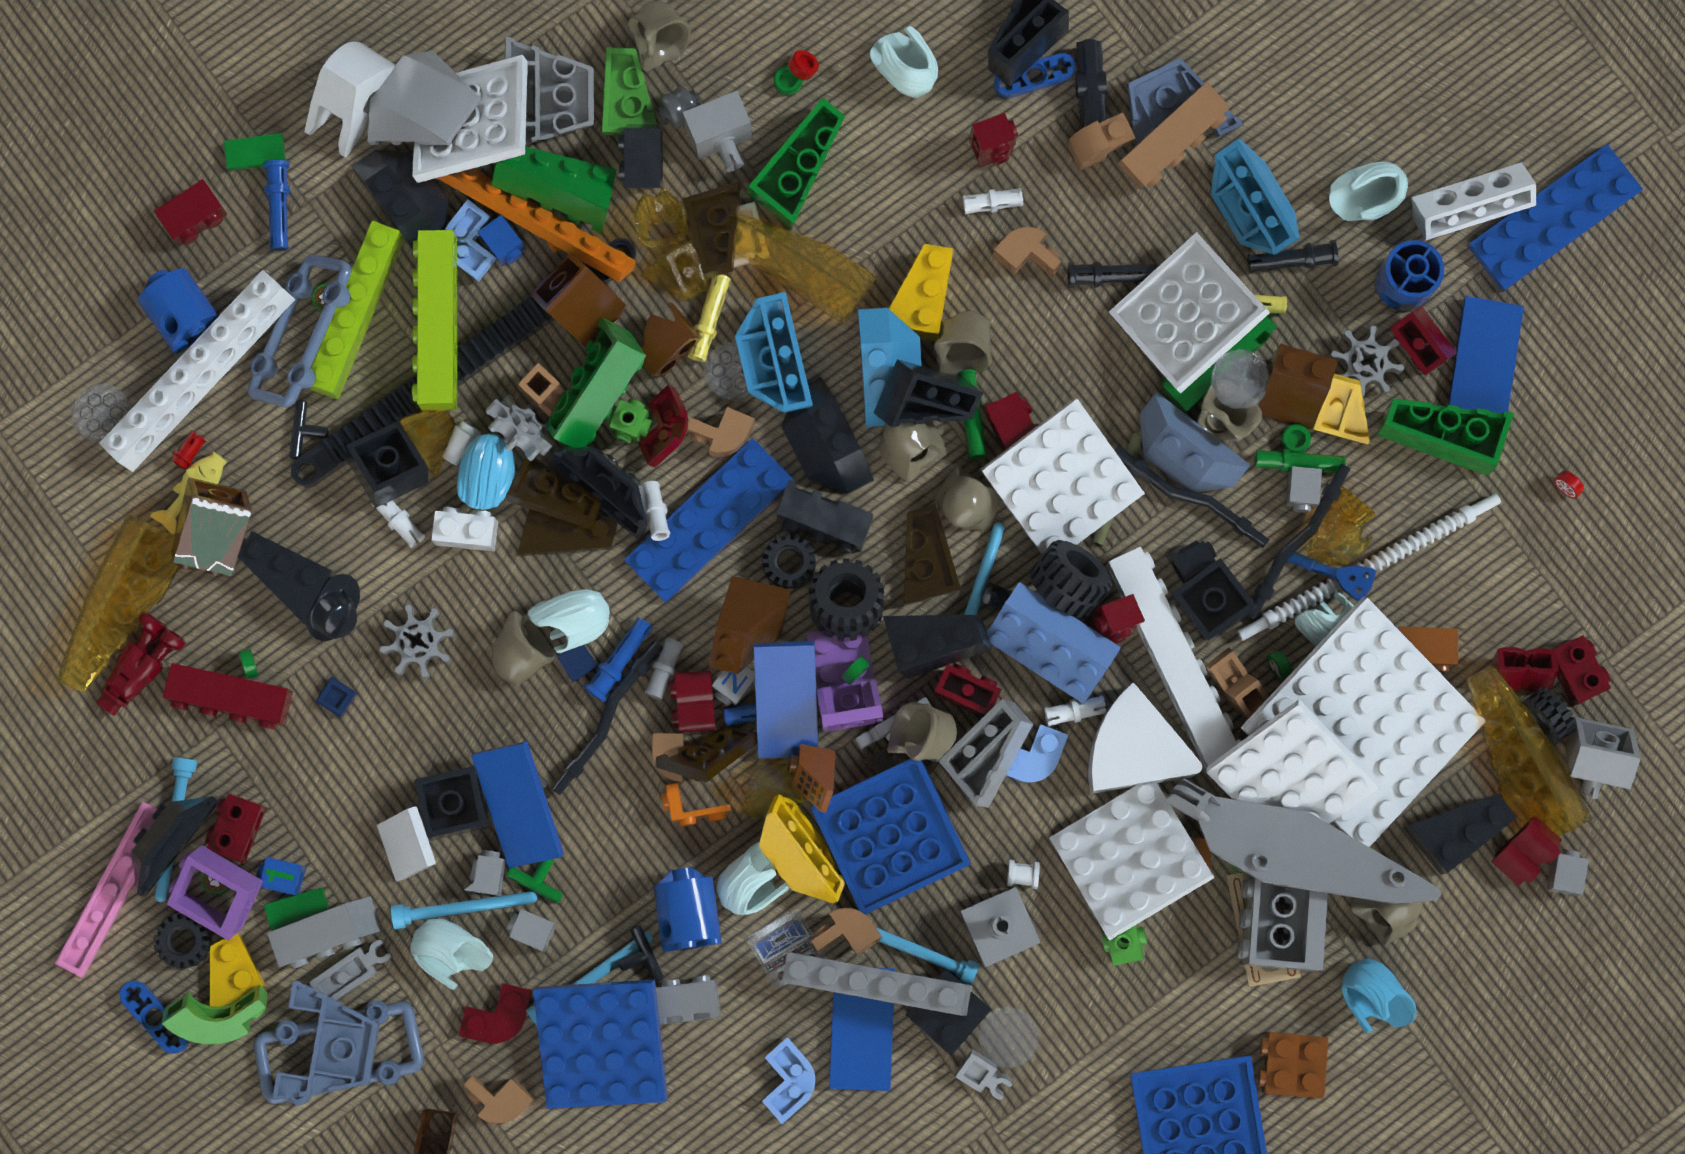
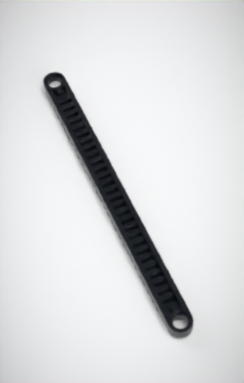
M618 238L607 244L614 249L618 247L628 248L630 251L629 257L636 260L637 252L630 240ZM582 262L605 285L613 280L609 276ZM530 296L525 302L519 303L515 309L509 310L506 315L499 317L496 322L490 323L486 329L480 330L476 336L470 337L467 342L458 346L457 387L555 319ZM417 376L412 377L408 383L402 384L399 389L392 391L389 396L382 398L379 403L373 404L369 410L363 411L360 416L353 418L350 423L343 425L340 430L334 431L330 437L324 438L321 443L299 457L291 467L293 479L305 488L316 486L348 464L346 445L399 420L404 425L423 412L417 402L413 401L412 387L413 384H417ZM305 464L313 465L315 469L314 476L308 480H303L299 476V470Z

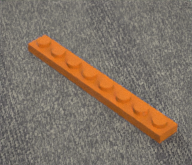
M476 168L437 178L568 254L572 252L579 260L617 282H620L634 270L636 260L630 258L624 252L614 249L602 242L598 237L586 233L576 227L575 224L565 221L552 212L541 208L536 203L521 199L492 186L493 179L479 172Z

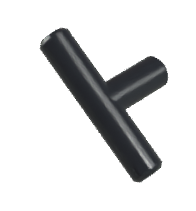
M304 400L296 401L289 457L296 460L301 457L304 436L327 438L329 433L328 427L305 425L308 403Z
M641 925L633 926L630 932L639 951L618 960L621 971L624 972L644 962L652 980L655 979V982L663 980L664 975Z

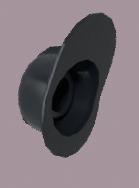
M343 573L334 575L323 586L307 617L309 634L316 640L330 641L342 638L350 634L355 628L360 588L352 576Z

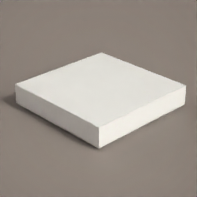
M417 807L408 808L377 825L396 882L436 864Z

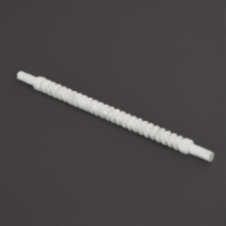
M1494 493L1472 506L1465 505L1459 509V513L1452 512V517L1446 515L1444 521L1441 519L1437 521V525L1431 523L1430 529L1424 527L1422 533L1416 531L1415 536L1409 535L1407 541L1401 539V544L1394 543L1392 549L1387 547L1386 552L1379 551V556L1372 555L1371 560L1364 559V564L1358 562L1356 565L1382 571V566L1389 567L1390 562L1397 563V558L1404 559L1405 554L1410 556L1412 550L1418 552L1419 546L1425 548L1427 542L1433 544L1434 538L1440 540L1442 534L1445 536L1449 535V530L1455 532L1457 526L1462 528L1463 523L1470 524L1474 522L1476 516L1501 504V500ZM1328 578L1326 584L1321 582L1319 588L1313 586L1312 591L1306 590L1304 596L1298 594L1297 599L1291 598L1289 604L1283 602V607L1276 606L1275 611L1268 610L1264 612L1262 618L1237 630V634L1244 641L1266 628L1273 629L1279 626V621L1285 623L1286 617L1292 619L1294 613L1301 614V609L1306 611L1309 605L1315 607L1316 601L1322 603L1324 597L1329 599L1331 593L1336 594L1342 588L1336 580Z

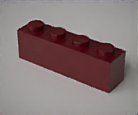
M171 663L163 698L171 701L170 707L188 710L190 705L199 707V713L217 717L218 712L229 714V720L246 723L247 718L258 720L257 726L275 730L276 725L285 726L293 691L280 686Z

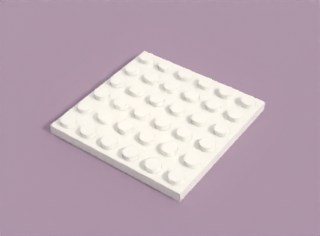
M1362 597L1243 724L1241 729L1248 736L1299 699L1380 782V788L1333 821L1345 834L1370 847L1486 720L1367 597Z

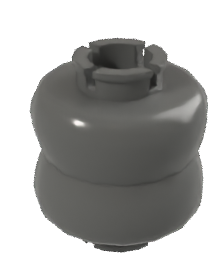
M680 86L672 93L660 97V108H657V113L665 126L669 123L674 129H678L684 125L683 112L697 107L701 103L698 102L699 98L693 90L689 92L685 87Z

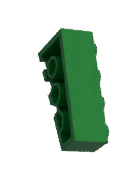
M825 98L818 102L752 181L746 191L747 194L790 229H792L845 118V115Z
M525 146V155L496 162L491 185L524 200L534 199L541 204V208L550 212L554 208L569 215L568 220L577 224L583 221L592 225L593 231L602 234L617 169Z
M1266 316L1182 393L1176 390L1165 376L1161 379L1164 384L1159 392L1174 406L1187 414L1205 397L1210 385L1218 380V376L1219 379H1226L1228 376L1222 373L1230 375L1235 370L1234 362H1236L1237 369L1238 362L1242 359L1247 360L1270 339L1277 326Z
M603 317L600 318L597 327L601 328L595 342L589 340L585 351L588 352L585 362L581 367H575L571 375L570 391H563L546 424L554 439L572 448L586 447L593 442L596 431L601 423L608 419L613 405L626 392L628 382L634 373L641 369L646 357L630 331Z
M1393 398L1385 409L1377 436L1489 476L1498 466L1514 412L1504 411L1503 413L1489 412L1488 409H1462L1454 405L1437 406L1428 402Z

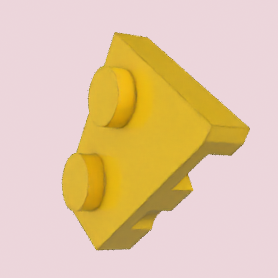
M1334 374L1331 388L1313 426V430L1369 444V431L1361 382L1359 380Z
M239 932L229 941L223 939L210 946V1006L229 1005L258 985H261L263 988L266 986Z

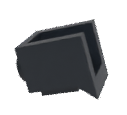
M1197 540L1183 547L1177 553L1168 552L1166 554V558L1182 584L1188 582L1216 561L1214 558L1217 557L1216 551L1209 541L1199 543Z

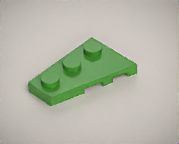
M606 47L602 134L619 136V133L624 131L627 124H657L636 49Z

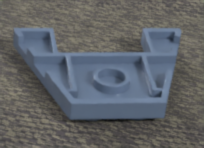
M1181 58L1127 84L1132 128L1136 138L1135 146L1204 84ZM1229 110L1224 113L1227 119L1214 130L1217 138L1243 125L1241 120Z
M293 981L288 1008L320 1013L309 1076L277 1072L272 1100H283L369 1085L380 1023L300 981Z

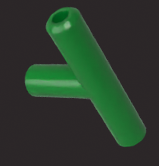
M553 860L541 861L533 876L515 867L509 868L506 873L507 878L557 904L563 898L562 892L543 883L554 863Z

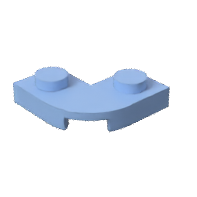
M467 199L445 230H454L457 236V266L479 282L497 260L495 256L475 242L479 237L478 231L487 226L492 218Z
M1040 724L1030 752L1020 749L1006 776L1024 783L1045 779L1055 770L1068 735Z
M788 1037L765 1057L785 1080L762 1100L781 1124L810 1099L815 1087V1074L810 1062Z

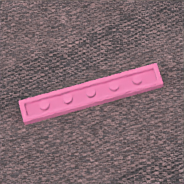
M142 801L55 962L56 965L84 978L135 883L132 849L136 844L133 843V840L143 828L148 830L155 820L152 816L157 808Z

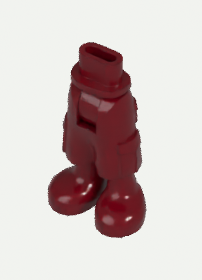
M142 611L138 616V622L143 627L137 643L128 642L121 654H119L118 662L105 682L107 687L103 686L101 688L103 693L96 701L100 707L113 716L117 714L122 706L127 707L129 702L156 678L164 668L161 661L174 650H182L187 643L180 635L168 629L164 623L145 611ZM160 637L159 644L151 655H148L147 650Z

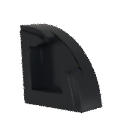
M990 582L980 602L1003 607L1013 591Z

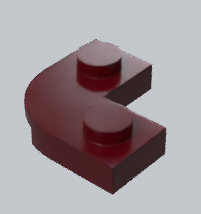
M667 385L648 402L658 425L638 442L647 464L655 468L681 444L688 428L686 408L676 388Z
M502 983L496 1012L466 1006L458 1036L492 1044L509 1041L522 1030L525 1024L526 1010L529 1008L533 990Z

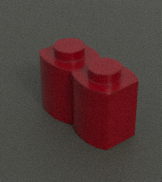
M1517 647L1499 648L1489 668L1491 687L1501 691H1514L1521 688L1529 692H1536L1543 687L1549 690L1559 671L1557 653L1544 648H1535L1528 651Z
M711 670L675 673V681H670L671 699L677 698V710L672 711L673 729L679 728V733L683 735L716 732Z
M1534 815L1495 853L1491 862L1517 886H1520L1524 881L1531 883L1541 872L1538 867L1545 861L1548 864L1552 863L1561 853L1559 846L1562 839Z

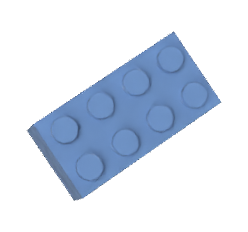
M1021 582L1018 583L987 632L990 644L1083 704L1121 648L1075 617L1059 611L1041 595Z

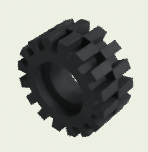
M787 533L785 536H776L775 540L767 544L768 546L763 552L762 565L767 579L773 582V585L787 590L788 588L797 589L798 586H804L809 578H812L816 566V557L813 547L809 545L806 539L803 540L797 534L792 536L790 533ZM784 551L796 552L801 559L799 568L791 573L782 571L777 564L781 553Z
M1543 687L1521 703V710L1524 712V718L1528 719L1527 724L1534 728L1533 731L1536 735L1539 733L1543 741L1546 740L1550 745H1557L1577 728L1575 724L1576 719L1572 717V711L1566 708L1568 705L1565 701L1562 703L1561 697L1558 694L1554 695L1551 689L1547 690L1546 687Z
M176 913L171 915L170 918L166 917L162 920L163 924L158 925L156 928L158 932L153 940H156L154 949L158 951L159 955L157 956L159 959L164 960L168 966L184 969L192 966L195 967L199 965L201 960L204 961L207 958L206 954L210 952V941H213V938L209 934L211 930L184 914ZM180 929H187L194 936L193 947L185 953L176 951L172 945V937Z

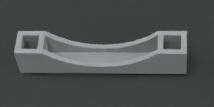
M787 952L782 983L960 1016H967L972 985L791 952Z

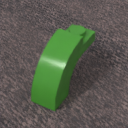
M258 985L235 1002L225 1006L214 1007L198 1002L188 992L164 1008L162 1024L173 1034L195 1043L221 1044L234 1041L247 1035L250 1031L251 1019L258 1018L265 1011L268 993L261 985Z

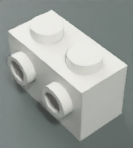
M444 507L443 511H435L432 541L436 546L495 552L498 521L495 517H491V512L473 510L472 515L463 514L461 509Z

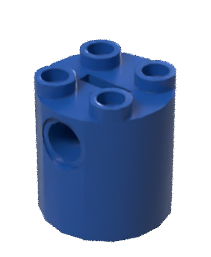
M1409 240L1398 244L1379 267L1374 284L1375 292L1387 306L1398 311L1411 312L1421 307L1438 289L1443 280L1444 262L1440 253L1432 245L1420 240Z
M185 268L176 269L169 273L166 270H161L153 274L146 281L144 290L139 295L137 301L174 354H178L190 347L219 317L216 310Z
M693 867L671 870L658 884L653 885L663 952L722 944L713 877H706L693 869Z

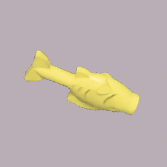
M213 451L209 456L193 463L186 470L182 481L173 488V491L179 494L177 499L167 510L153 512L150 516L163 524L171 534H175L177 528L176 517L181 511L188 477L219 484L223 467L227 461Z

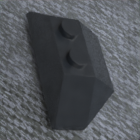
M374 150L355 163L352 168L413 250V241L418 240V231L445 230L449 199L434 179L419 183L412 176L413 152Z
M821 377L809 382L808 387L813 406L786 412L781 426L808 480L839 490L845 494H849L874 482L864 454L835 397Z
M595 447L556 449L553 452L549 465L556 468L559 475L569 482L575 481L601 499L600 509L638 541L643 537L648 526L644 486L634 474L627 473L618 465L615 458Z
M209 796L169 802L167 806L162 803L152 816L155 820L148 830L143 828L133 840L136 846L132 849L136 891L139 896L146 897L219 804L220 798Z

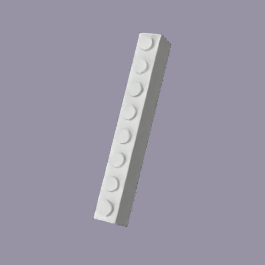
M1138 547L1108 561L1106 567L1121 598L1131 594L1135 596L1145 619V622L1136 629L1206 771L1208 765L1240 743L1241 740H1235L1231 732L1234 729L1233 723L1226 712L1222 714L1218 702L1221 701L1219 694L1213 685L1209 687L1204 677L1207 675V670L1200 658L1196 660L1191 650L1194 648V644L1188 632L1183 633L1178 624L1181 621V617L1174 605L1170 606L1165 597L1168 591L1161 578L1156 579L1152 569L1155 568V564L1148 551L1144 553L1142 548Z

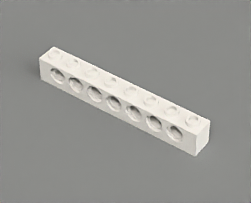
M262 270L99 444L117 462L133 472L295 299Z

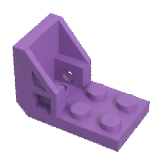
M825 630L806 633L807 642L815 641L816 695L823 733L882 723V706L876 679H874L867 636L862 638L861 635H857V640L850 641V637H844V641H839L836 635H833L832 638L826 636ZM863 656L870 663V666L854 683L848 685L841 676L858 658Z

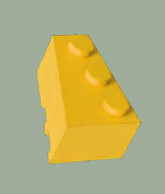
M924 244L889 308L919 335L920 339L938 340L953 248Z

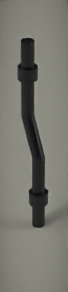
M1119 445L1115 448L1114 451L1121 461L1130 468V473L1137 478L1141 476L1167 497L1207 507L1233 526L1232 530L1241 537L1245 535L1262 549L1269 542V538L1251 526V521L1244 516L1240 518L1214 497L1174 487L1148 468V463L1140 457L1136 459Z
M1340 463L1330 484L1326 483L1321 493L1323 497L1308 525L1279 550L1263 582H1259L1254 590L1256 595L1253 601L1257 606L1255 611L1248 615L1249 617L1256 620L1266 599L1270 600L1275 589H1273V586L1288 558L1318 532L1334 501H1338L1342 493L1340 489L1351 468Z
M655 640L640 658L636 657L631 663L629 672L608 696L596 733L574 760L571 758L564 766L565 771L551 787L559 796L574 778L578 779L585 770L583 768L584 765L606 740L618 703L640 676H645L650 669V663L663 649Z

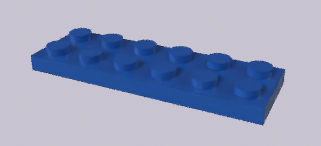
M1606 144L1536 195V206L1509 214L1469 243L1467 247L1500 290L1504 292L1631 200L1643 188L1611 147Z
M752 438L667 519L670 531L669 538L655 541L650 535L624 561L667 603L785 491L788 480L794 482V479Z

